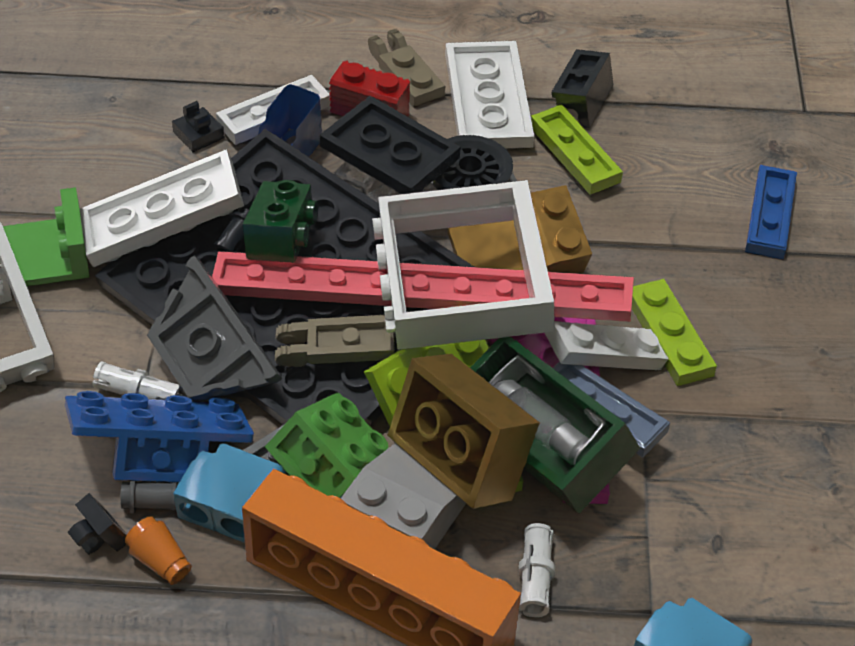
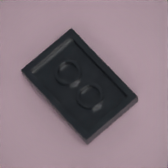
M372 96L366 98L320 134V147L400 194L421 192L460 159L461 146Z

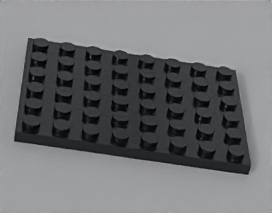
M264 129L231 158L244 206L240 208L250 210L263 181L279 182L282 180H292L299 184H311L312 200L318 202V219L316 225L310 226L307 247H301L298 257L377 261L376 245L383 244V239L375 240L372 219L380 218L379 203L267 129ZM230 214L218 216L198 224L189 231H181L159 240L152 246L139 248L122 255L115 261H111L95 275L99 286L153 325L156 318L163 313L165 302L172 289L178 291L189 272L186 264L191 257H197L209 274L213 275L217 250H213L212 246L229 224ZM421 231L396 234L399 263L474 267ZM245 244L239 253H246ZM225 295L283 378L278 383L241 391L240 393L284 425L295 412L335 393H340L343 397L352 401L356 405L359 415L369 426L383 413L364 371L382 360L309 364L308 362L302 367H284L276 364L275 350L285 346V344L277 342L276 328H278V325L308 322V319L385 315L384 307L386 306ZM406 307V312L431 310L428 308ZM395 334V353H396V352L399 351V350L397 349V341H396V334Z

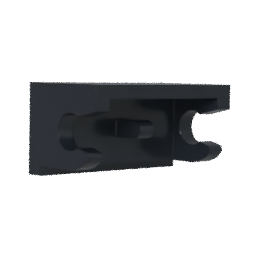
M576 49L551 91L552 98L556 99V106L562 104L566 110H575L578 114V123L583 128L591 127L614 85L610 53Z

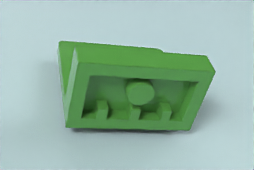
M76 187L60 189L62 206L54 207L56 219L3 226L26 286L90 277Z
M335 393L295 412L267 443L265 448L289 475L301 478L308 486L328 496L334 495L341 498L361 470L386 451L389 446L384 436L373 430L359 415V411L352 401L343 397L340 393Z

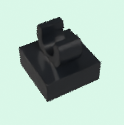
M197 101L184 106V116L172 121L174 134L192 152L224 139V127L204 107L199 109Z
M90 493L75 504L86 519L74 524L67 533L79 547L82 546L88 555L97 551L104 541L117 552L126 545V532L110 512Z

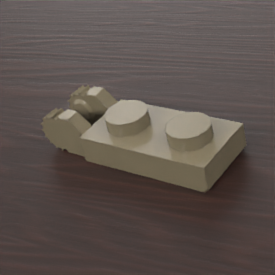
M392 29L387 32L388 43L391 49H393L391 52H388L385 42L378 35L369 37L367 41L369 50L379 63V68L384 73H393L397 77H402L403 80L409 79L410 104L412 107L445 96L446 86L410 45L407 46L405 37L399 30Z
M385 315L308 319V322L286 323L281 326L278 325V328H276L277 342L285 344V346L275 350L276 364H280L279 366L302 367L308 362L309 364L379 361L395 353V332L387 333Z

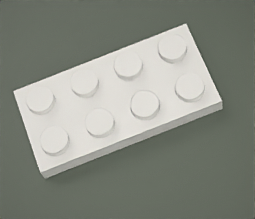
M516 41L446 43L445 56L457 136L477 135L486 137L501 144L505 149L533 148L534 132Z
M227 149L81 208L80 214L86 256L92 266L95 267L105 262L115 261L124 254L142 247L152 246L161 239L181 231H189L198 224L218 216H226L235 209L243 207L244 203L233 162Z

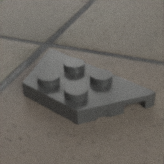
M191 257L186 264L189 272L178 291L172 289L165 302L163 313L156 318L147 334L188 398L199 402L281 381L283 379L205 266L197 257Z

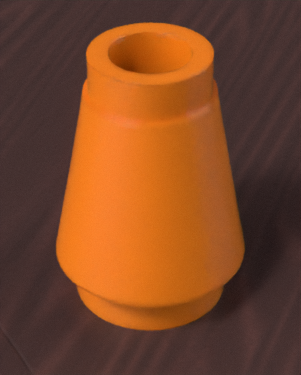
M152 516L146 517L128 532L125 543L129 546V554L163 579H166L171 585L180 582L190 572L192 565L187 561L186 556L163 521H156Z

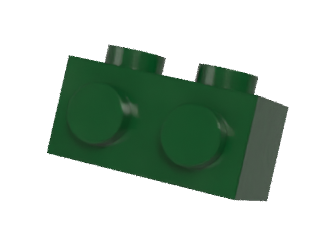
M282 180L279 182L263 181L243 222L246 259L295 263L301 247H307L310 226L316 225L318 219V202L312 200L311 184H299L292 180Z

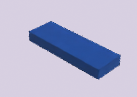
M764 165L759 166L745 252L784 259L797 172Z

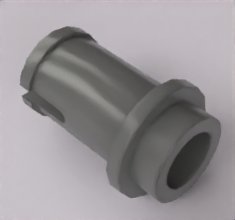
M122 481L121 509H129L130 513H135L136 509H171V511H176L173 493L177 488V482Z

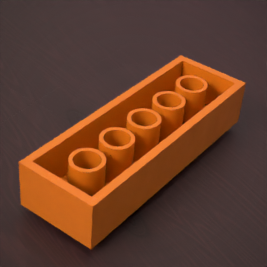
M274 468L242 507L246 561L405 645L514 646L521 593L514 590L506 581L499 578H491L471 568L464 560L458 557H449L429 547L424 540L416 536H407L389 527L381 518L373 515L367 516L348 506L341 498L334 495L328 496L308 486L301 478L294 475L288 476Z

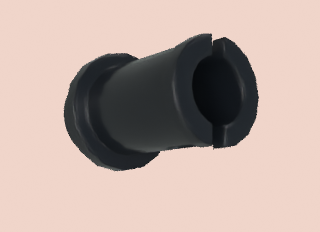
M239 208L238 211H233L229 215V224L212 246L213 250H217V255L218 252L239 253L245 244L243 222L249 212L248 209Z

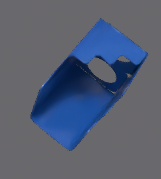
M289 84L285 86L267 108L266 119L260 125L258 134L267 129L285 142L288 138L296 136L291 146L309 157L320 144V134L322 133L320 96L315 92L296 85Z

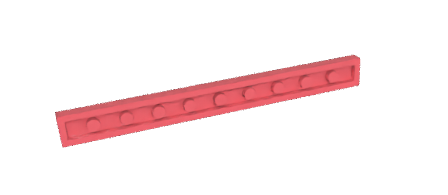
M218 252L212 278L223 294L229 296L392 306L391 300H382L380 275H386L387 269L379 270L378 261L297 257L295 263L246 259V253ZM400 263L406 307L440 309L529 298L524 270ZM548 272L554 298V317L631 322L634 277Z

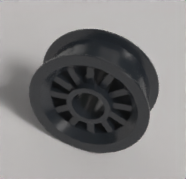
M460 135L448 138V140L461 146L460 159L427 186V191L511 182L510 177L513 172L512 157L501 144L486 137Z

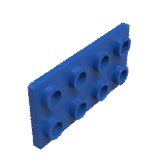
M82 391L77 393V396H65V408L73 435L116 437L112 470L114 480L180 482L190 463L196 459L198 454L202 451L208 452L209 441L253 442L254 432L239 404L227 398L215 397L209 399V402H196L185 396L171 395L166 397V400H154L137 393L123 394L122 398L104 397L101 393L93 391Z

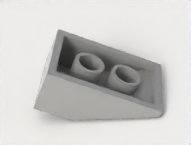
M397 443L367 464L341 497L348 506L367 516L373 515L381 518L389 527L407 536H416L424 540L433 549L437 547L466 504Z

